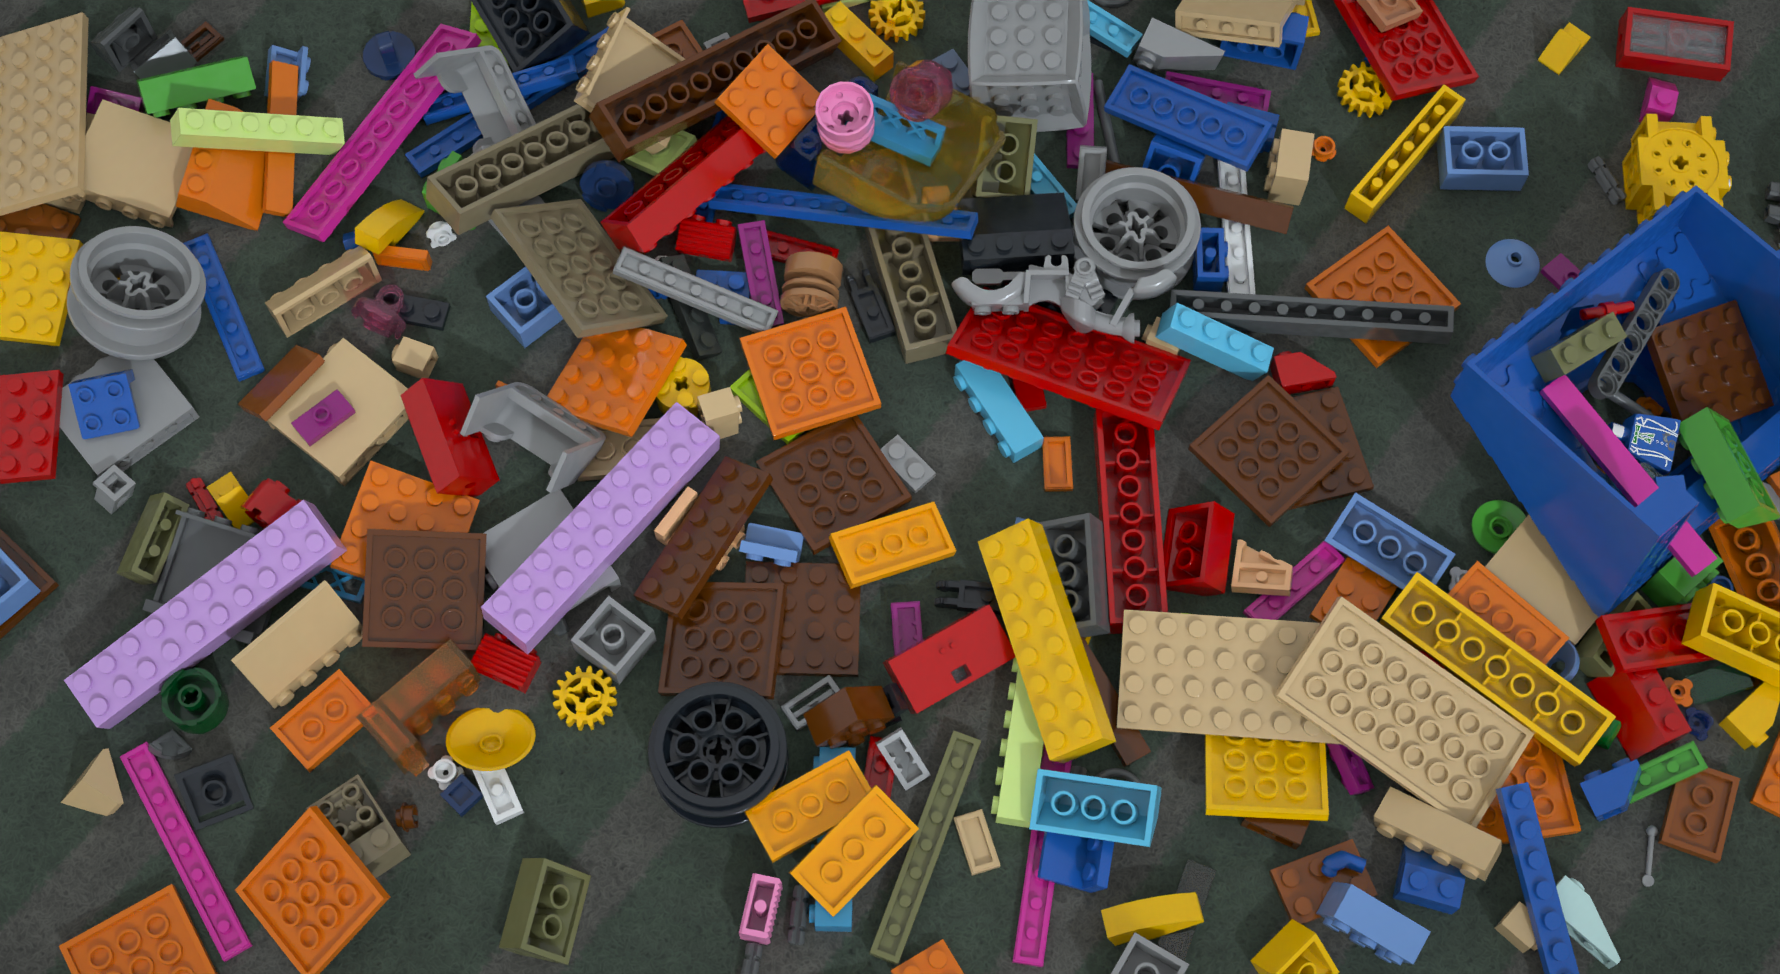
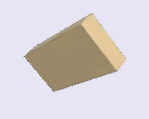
M982 809L954 817L953 820L971 875L999 868L1001 865Z

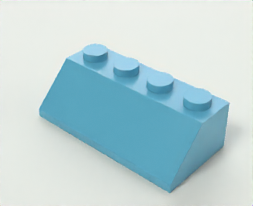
M1038 769L1029 829L1150 847L1158 819L1162 788L1157 785Z

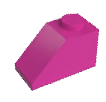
M1651 77L1648 78L1639 122H1642L1646 114H1657L1658 122H1669L1671 120L1679 94L1675 84Z

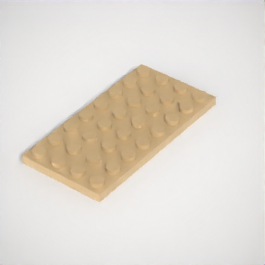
M83 12L0 37V216L84 192L89 18Z
M1342 596L1337 597L1274 695V697L1426 804L1475 828L1497 795L1496 789L1502 787L1535 734Z
M1124 610L1117 728L1341 744L1274 697L1320 623Z

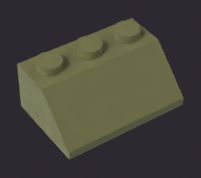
M979 113L971 195L976 197L1030 195L1038 119Z
M523 858L499 948L523 956L568 965L591 876L545 858Z

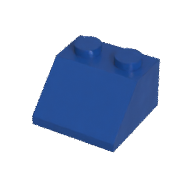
M1156 134L1151 141L1142 168L1153 169L1169 176L1196 182L1206 154Z
M1404 844L1393 898L1451 915L1460 909L1465 884V875L1460 872V869L1451 864L1448 866L1436 862L1432 855L1422 850L1416 852Z

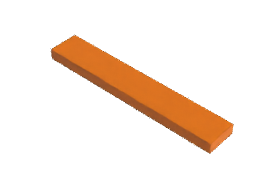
M272 60L269 63L267 113L297 115L298 66ZM265 151L263 213L287 217L293 210L295 153Z

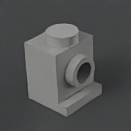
M114 464L93 482V485L97 488L94 499L110 514H113L133 495L136 483Z

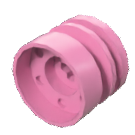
M841 81L829 85L820 93L816 101L815 114L821 141L829 149L847 154L857 152L869 144L874 135L875 127L874 104L870 94L858 84Z

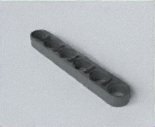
M1669 268L1663 269L1650 277L1634 304V311L1629 312L1622 324L1623 330L1632 342V350L1630 351L1626 348L1624 339L1606 350L1588 382L1589 392L1594 398L1602 400L1614 396L1618 392L1679 289L1680 279L1674 270ZM1662 276L1668 280V289L1664 288L1661 283ZM1650 296L1656 300V310L1650 306ZM1638 316L1644 321V330L1640 329L1637 325ZM1613 357L1616 358L1620 364L1619 372H1617L1612 366ZM1601 378L1607 384L1606 393L1603 392L1599 386V381Z

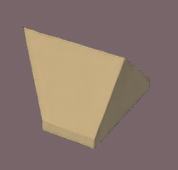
M109 748L103 749L91 761L61 803L104 816L114 814L124 802Z

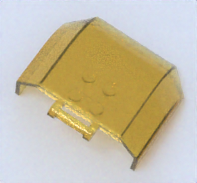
M899 61L896 64L891 87L885 100L946 127L941 150L929 167L870 141L863 149L851 154L844 153L842 157L837 155L838 152L829 148L823 150L817 157L813 184L874 216L907 224L931 223L944 218L955 209L1003 146L1006 137L1004 132L998 128L996 123L997 115L994 109ZM879 110V115L887 116L884 110ZM899 119L902 125L912 127L907 120ZM928 129L924 130L927 136L936 139L937 133Z

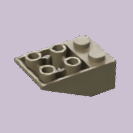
M358 774L309 806H317L375 878L411 855Z

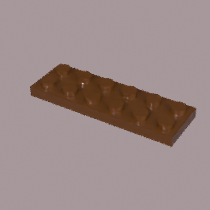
M725 456L634 593V597L644 604L682 620L773 481L770 473Z

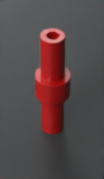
M1608 301L1599 303L1597 307L1581 309L1579 315L1582 320L1599 318L1610 312H1614L1616 316L1617 314L1633 312L1635 306L1632 301L1619 303Z

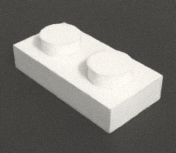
M505 768L495 771L473 770L496 825L524 813Z

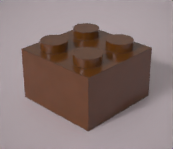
M882 686L844 687L803 714L816 747L829 746L830 749L848 744V747L860 745L865 741V736L882 731L886 728L885 724L895 718Z

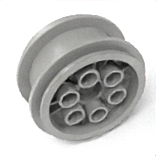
M1128 167L1108 172L1098 177L1084 190L1076 205L1072 226L1075 251L1074 263L1081 257H1088L1093 260L1096 267L1095 272L1102 289L1110 291L1119 299L1125 297L1129 288H1134L1139 278L1151 276L1161 270L1169 269L1176 275L1177 280L1170 289L1163 293L1165 294L1184 279L1192 265L1194 251L1199 242L1201 232L1200 215L1196 203L1180 183L1159 171L1148 168ZM1127 206L1125 215H1123L1120 207ZM1157 214L1163 218L1159 222L1154 223V218ZM1092 227L1102 231V233L1093 232ZM1103 246H1107L1112 250L1108 251ZM1166 248H1167V249H1174V250L1171 251V252L1165 251Z
M140 226L110 229L86 242L75 254L70 267L71 285L67 294V311L73 326L79 334L100 351L127 360L156 359L181 348L196 333L201 320V304L206 292L205 274L193 253L182 242L165 232Z

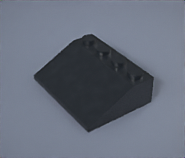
M471 0L513 72L544 64L571 50L590 34L570 0Z
M1064 192L955 200L956 210L978 212V223L972 239L959 238L962 275H972L975 269H1001L1003 272H1021L1029 270V265L1044 267L1045 257L1048 255L1051 256V264L1053 266L1061 265V256H1067L1068 267L1072 268L1075 251L1072 226Z

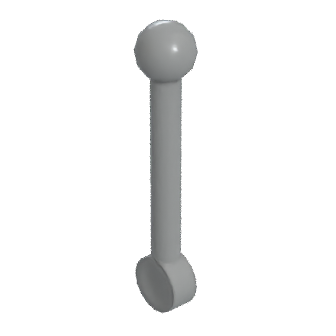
M1653 825L1648 826L1646 829V834L1648 835L1645 876L1641 879L1642 884L1646 887L1654 884L1651 870L1654 838L1658 834V829Z

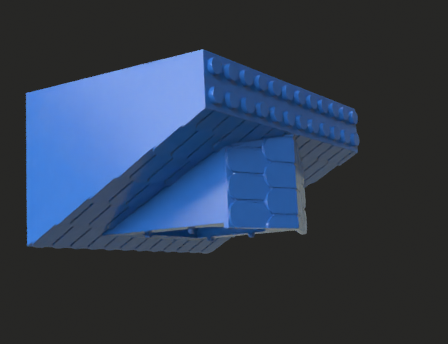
M1696 185L1688 192L1681 191L1673 199L1670 206L1663 205L1655 213L1652 220L1645 219L1641 222L1634 234L1630 235L1627 233L1617 243L1616 248L1613 250L1610 248L1606 249L1594 265L1591 262L1588 263L1580 271L1576 279L1571 277L1566 280L1558 293L1554 294L1551 292L1537 309L1534 307L1530 308L1522 316L1518 324L1514 322L1509 324L1502 332L1501 337L1497 340L1495 338L1490 339L1478 355L1474 353L1469 355L1461 365L1464 368L1463 371L1453 381L1455 387L1450 396L1466 422H1469L1488 455L1493 458L1519 502H1522L1538 530L1545 536L1571 580H1574L1591 610L1598 618L1601 615H1608L1674 558L1668 546L1686 521L1700 536L1720 517L1716 511L1719 505L1715 498L1712 499L1707 494L1703 486L1706 483L1703 475L1698 474L1692 466V455L1667 475H1684L1686 490L1670 478L1637 507H1634L1613 481L1596 467L1584 446L1580 444L1575 435L1539 393L1556 379L1545 383L1531 357L1594 320H1582L1579 315L1581 309L1597 307L1599 303L1613 301L1614 303L1632 301L1635 304L1650 277L1654 273L1667 268L1677 273L1680 279V286L1656 327L1736 300L1774 406L1730 423L1762 481L1780 467V253ZM1662 276L1661 283L1664 288L1668 289V280ZM1650 296V306L1656 310V300ZM1629 312L1616 315L1621 326ZM1638 316L1637 325L1640 329L1644 330V321ZM1626 337L1624 339L1625 346L1631 351L1632 342ZM1646 344L1624 382H1634L1645 392L1644 395L1646 397H1651L1672 415ZM1606 350L1566 374L1580 393L1588 390L1589 379ZM1613 357L1612 366L1617 372H1619L1620 364L1618 360Z

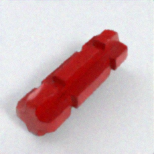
M201 478L190 479L186 483V488L191 495L194 494L192 498L198 509L206 512L205 518L214 521L215 516L224 518L220 510L216 511L218 507L208 489L204 490L206 486Z

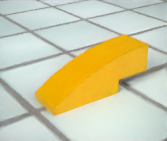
M402 199L387 203L376 209L355 227V244L379 255L389 244L395 246L417 223L424 210Z
M1196 892L1151 897L1101 910L1107 938L1115 946L1129 942L1134 933L1147 940H1151L1204 922Z

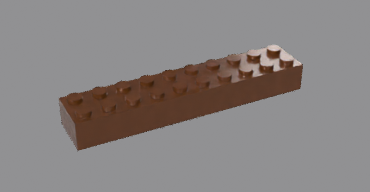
M806 0L597 102L589 118L617 161L620 162L721 111L722 109L714 102L767 44L799 72L833 54L842 40L816 0Z

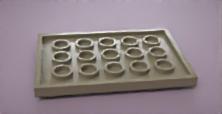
M581 199L494 209L490 218L577 338L664 323L668 315L648 288L613 274V269L621 252Z

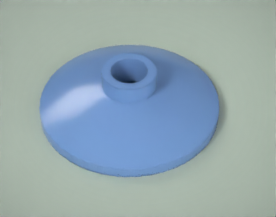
M1505 239L1498 241L1490 247L1486 255V267L1489 274L1495 281L1507 287L1519 288L1532 283L1540 270V262L1536 252L1528 244L1519 240ZM1511 257L1518 258L1519 262L1512 261Z

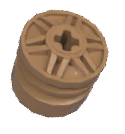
M806 251L790 255L786 259L785 283L782 286L780 300L781 307L789 314L797 317H812L838 309V288L841 286L843 265L836 258L820 252Z

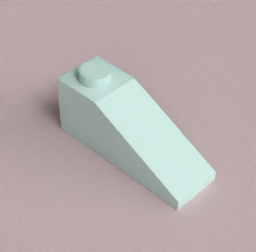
M1565 875L1556 882V888L1569 935L1608 969L1614 967L1621 959L1590 895L1584 891L1585 888L1579 881L1574 878H1568Z

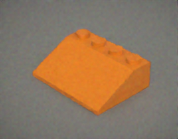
M208 99L205 110L243 112L236 107L212 99ZM193 147L179 189L176 207L258 231L263 215L265 151Z

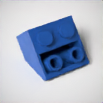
M1625 758L1612 764L1613 769L1602 774L1601 770H1597L1584 776L1585 781L1580 783L1599 822L1627 811L1642 772L1637 759L1630 761L1629 758Z

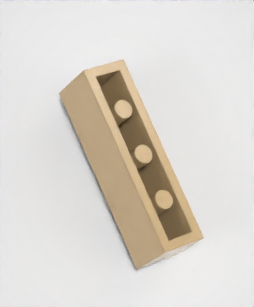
M1391 786L1374 814V825L1380 834L1388 838L1396 837L1404 841L1408 848L1416 852L1422 850L1432 855V858L1442 865L1448 866L1451 864L1459 868L1460 872L1470 879L1476 880L1479 878L1486 881L1502 851V840Z

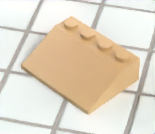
M324 580L231 661L275 709L279 705L281 707L287 705L294 698V692L302 685L304 687L310 685L317 678L316 673L324 666L329 667L339 659V653L347 646H355L362 639L363 626L332 587Z

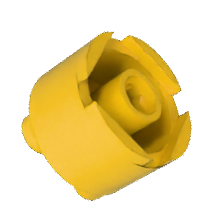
M680 357L656 396V402L660 411L665 414L678 402L697 418V396L711 392L707 371L697 361Z

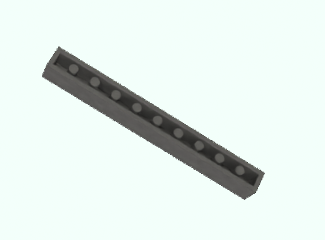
M1171 289L1170 307L1179 303L1239 332L1449 344L1453 335L1454 306Z

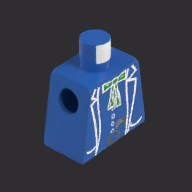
M1634 414L1625 419L1623 425L1614 422L1608 425L1647 474L1652 477H1661L1670 472L1681 420Z

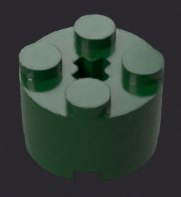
M202 668L176 671L165 681L160 694L162 696L161 707L164 714L179 729L191 734H204L216 728L225 718L230 703L225 688L210 672Z

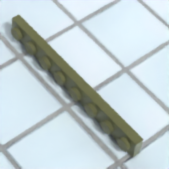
M953 730L917 826L919 830L913 836L870 950L871 956L899 965L979 750L981 740Z

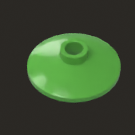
M1503 500L1489 501L1481 505L1475 512L1471 524L1472 533L1481 547L1496 554L1524 521L1526 516L1520 508L1510 502ZM1498 526L1502 528L1503 534L1500 535L1494 532L1493 527Z

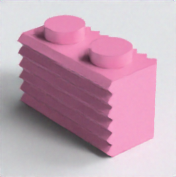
M756 873L752 874L739 930L740 939L764 945L771 943L770 938L772 937L771 932L775 925V914H777L778 902H780L781 890H783L782 882L779 878Z

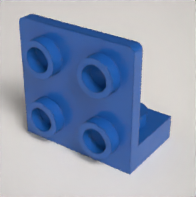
M133 369L78 379L68 384L83 439L135 430L140 427L130 383L135 380Z
M1044 832L1038 878L1089 893L1107 889L1114 842Z

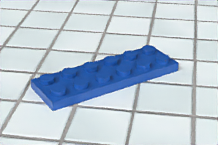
M1130 64L1104 105L1106 113L1246 172L1250 169L1273 129V124L1269 121Z

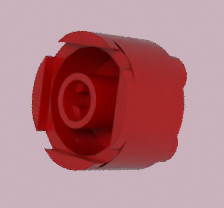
M267 478L262 480L240 507L246 510L245 513L254 522L265 529L302 500H295L288 495L290 489L280 481L276 480L274 482Z

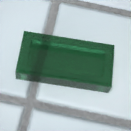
M1727 664L1684 677V679H1689L1693 683L1690 695L1695 706L1753 688L1749 674Z

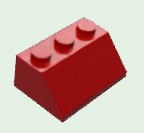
M1215 501L1169 509L1163 547L1166 590L1200 596L1225 594L1235 513Z
M1656 669L1617 674L1615 670L1611 677H1597L1586 684L1595 701L1615 715V719L1621 722V728L1616 737L1630 761L1678 741L1692 731Z

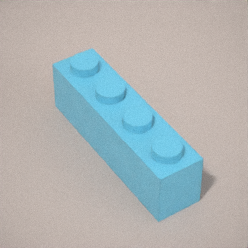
M1176 303L1162 313L1155 336L1166 343L1251 381L1267 373L1274 350L1273 347L1179 303Z
M965 360L955 365V376L953 379L957 388L960 391H966L970 397L968 398V403L975 413L980 412L984 418L983 425L989 435L994 434L999 441L997 443L998 448L1005 458L1009 456L1012 462L1015 463L1042 447L1044 437L1001 373L987 370L982 366Z

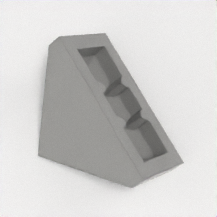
M901 727L876 742L877 747L905 791L931 776L911 740Z

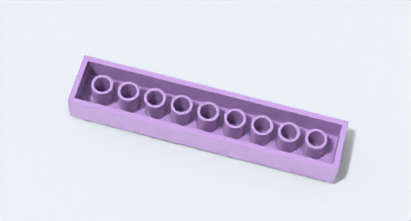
M676 402L481 606L484 619L528 655L602 573L617 560L715 455L720 447V436Z
M302 500L64 681L96 728L110 729L161 692L163 684L173 673L194 667L345 553L347 549L317 507L308 501Z

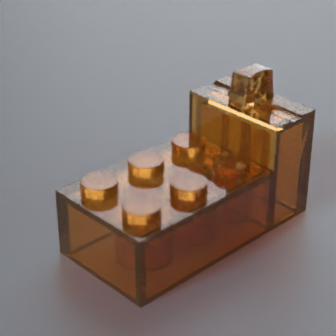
M449 639L356 718L404 774L409 771L416 777L429 764L425 759L427 753L414 736L417 734L421 736L428 732L433 726L432 721L439 715L446 716L456 707L455 702L463 695L465 697L472 695L478 689V683L481 681V678L471 661Z

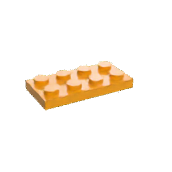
M935 502L831 533L829 536L830 543L850 589L954 556L956 553L955 546Z
M848 750L771 792L762 802L744 813L770 860L774 863L828 833L871 790V787Z
M875 785L789 873L834 917L919 828Z

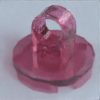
M396 285L382 287L374 300L364 297L358 298L351 310L355 319L360 316L365 320L363 323L365 328L384 337L390 338L393 334L396 339H399L406 329L405 321L398 315L404 303V295L402 290ZM387 293H394L399 297V301L396 304L390 305L384 302L383 297Z

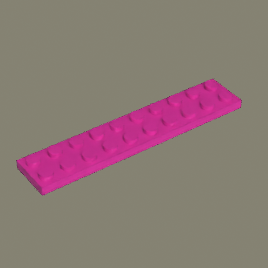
M440 24L286 217L283 224L289 230L325 242L372 180L380 173L383 166L397 151L401 143L412 132L423 115L427 113L434 101L444 91L437 76L416 79L414 73L436 53L478 47L482 42L476 33Z

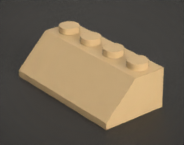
M358 246L355 249L347 250L335 261L322 265L318 271L310 276L297 280L287 290L274 294L270 300L265 302V305L288 338L379 283L382 279L370 253L363 247Z

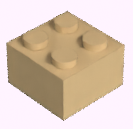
M1282 128L1279 139L1274 138L1272 150L1269 152L1267 161L1269 172L1264 183V191H1268L1267 200L1300 205L1309 180L1314 142L1313 133Z

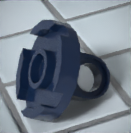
M385 31L377 33L366 43L363 50V61L370 74L386 81L396 80L416 55V49L411 39L404 34L395 31Z
M614 160L593 162L585 168L580 179L584 200L591 207L607 212V209L618 208L635 191V182L631 173Z

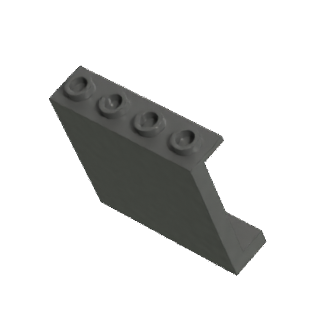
M188 507L187 512L176 510L175 514L180 515L181 519L154 599H146L142 610L154 613L256 536L259 529L242 524L240 529L231 527V520L215 516L214 521L204 518L206 512ZM273 607L231 639L247 644L252 643L266 630Z

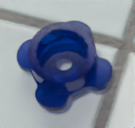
M1689 707L1685 711V719L1692 729L1689 733L1694 735L1698 741H1704L1708 738L1707 731L1714 724V719L1705 711ZM1694 722H1698L1699 726H1695Z

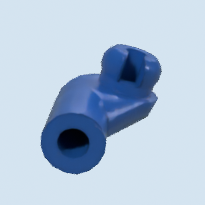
M1337 851L1324 858L1322 861L1324 865L1321 867V871L1325 876L1331 878L1337 875L1338 870L1345 867L1362 873L1367 859L1346 851Z

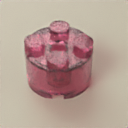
M927 59L917 60L901 70L893 78L890 85V99L896 105L897 112L903 118L913 122H922L935 116L949 104L953 94L951 72L939 63Z

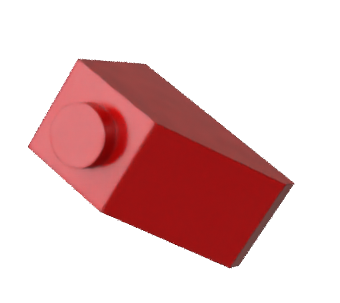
M1281 352L1274 356L1270 365L1273 380L1289 395L1332 387L1336 379V373L1302 352Z

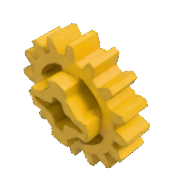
M871 0L869 9L870 27L876 28L877 36L884 33V40L886 41L890 36L894 37L895 42H898L899 37H903L905 41H908L909 34L917 36L918 29L923 28V21L925 20L923 1L918 2V0Z
M1361 62L1359 68L1352 64L1349 71H1343L1337 85L1339 88L1337 96L1343 97L1341 105H1349V113L1355 109L1358 111V117H1361L1362 113L1366 112L1367 116L1371 118L1374 111L1381 115L1384 109H1389L1392 101L1371 65L1366 67L1365 62ZM1353 82V89L1350 90V83Z
M579 666L576 667L575 675L568 671L565 672L567 680L557 681L561 690L553 691L554 698L559 699L553 702L554 708L560 710L557 713L559 719L562 720L567 717V726L571 727L574 723H577L579 731H582L584 724H588L591 730H594V723L597 721L604 725L603 717L605 715L613 716V712L609 707L617 706V700L612 697L617 694L616 688L610 687L613 683L610 677L603 679L604 672L601 669L594 674L592 666H588L586 672H582ZM594 682L602 687L604 694L594 689ZM585 693H589L590 698H586L585 702L582 703L580 698H583ZM566 703L575 705L576 714L567 708ZM599 708L595 713L589 715L594 709Z

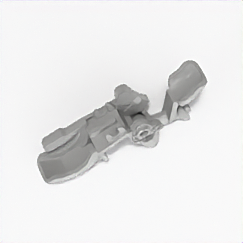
M1048 255L1045 257L1044 267L1029 265V270H1026V272H1003L1001 269H975L972 272V282L965 277H959L952 282V288L964 303L972 307L976 315H989L991 311H1002V314L1015 315L1019 314V310L1029 312V307L1035 303L1049 301L1061 307L1064 317L1077 332L1088 333L1094 329L1103 333L1122 336L1125 340L1134 344L1135 337H1140V320L1134 319V313L1123 317L1133 298L1147 299L1163 294L1173 286L1177 277L1169 269H1164L1154 275L1139 278L1134 288L1128 289L1114 315L1096 311L1104 304L1102 298L1105 297V293L1095 272V263L1088 257H1081L1075 262L1074 274L1069 273L1067 256H1061V265L1053 266L1051 264V256ZM1005 281H1011L1007 286L997 290H985L976 286L1001 285Z

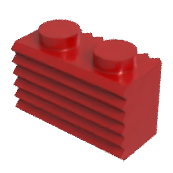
M692 215L689 219H683L680 223L675 250L678 253L732 262L738 230L736 227H732V222L716 219L715 223L705 222V217Z
M486 633L473 655V659L470 661L473 671L526 694L541 664L539 656L536 655L537 651L533 649L527 655L519 647L510 644L511 641L506 636L499 633L491 636Z

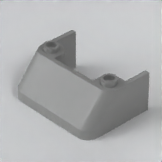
M488 45L436 53L414 73L416 79L437 76L442 87L448 92L463 93L483 135L482 139L474 143L471 155L536 124L503 54L494 46Z
M514 382L475 395L460 432L465 437L480 431L488 440L493 442L512 439L549 463L551 466L548 474L551 480L546 490L550 493L574 484L600 451L606 439L602 431L574 416L568 409L532 386L521 382Z

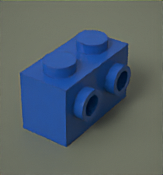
M1201 228L1199 242L1194 251L1192 262L1193 291L1221 292L1223 283L1228 282L1229 267L1225 266V258L1228 255V242L1224 241V228Z

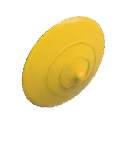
M474 708L459 716L451 724L446 734V748L452 759L466 768L477 771L501 770L518 763L530 752L535 742L536 732L529 717L519 710L505 709L496 713L489 708Z

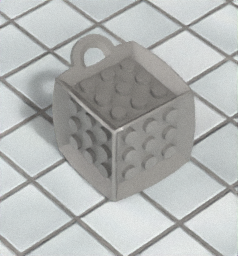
M972 0L968 28V74L970 99L977 120L979 113L1038 119L1037 132L1084 127L1087 124L1091 92L1090 13L1087 0Z

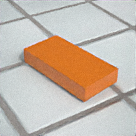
M387 246L379 255L372 252L378 265L424 271L431 270L432 259L428 250Z
M1070 436L1044 437L1042 444L1044 492L1073 491Z

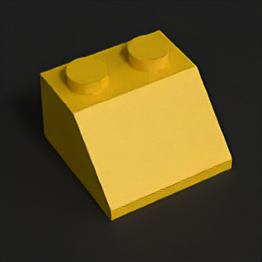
M1291 919L1250 960L1258 974L1339 973L1317 934L1294 919Z

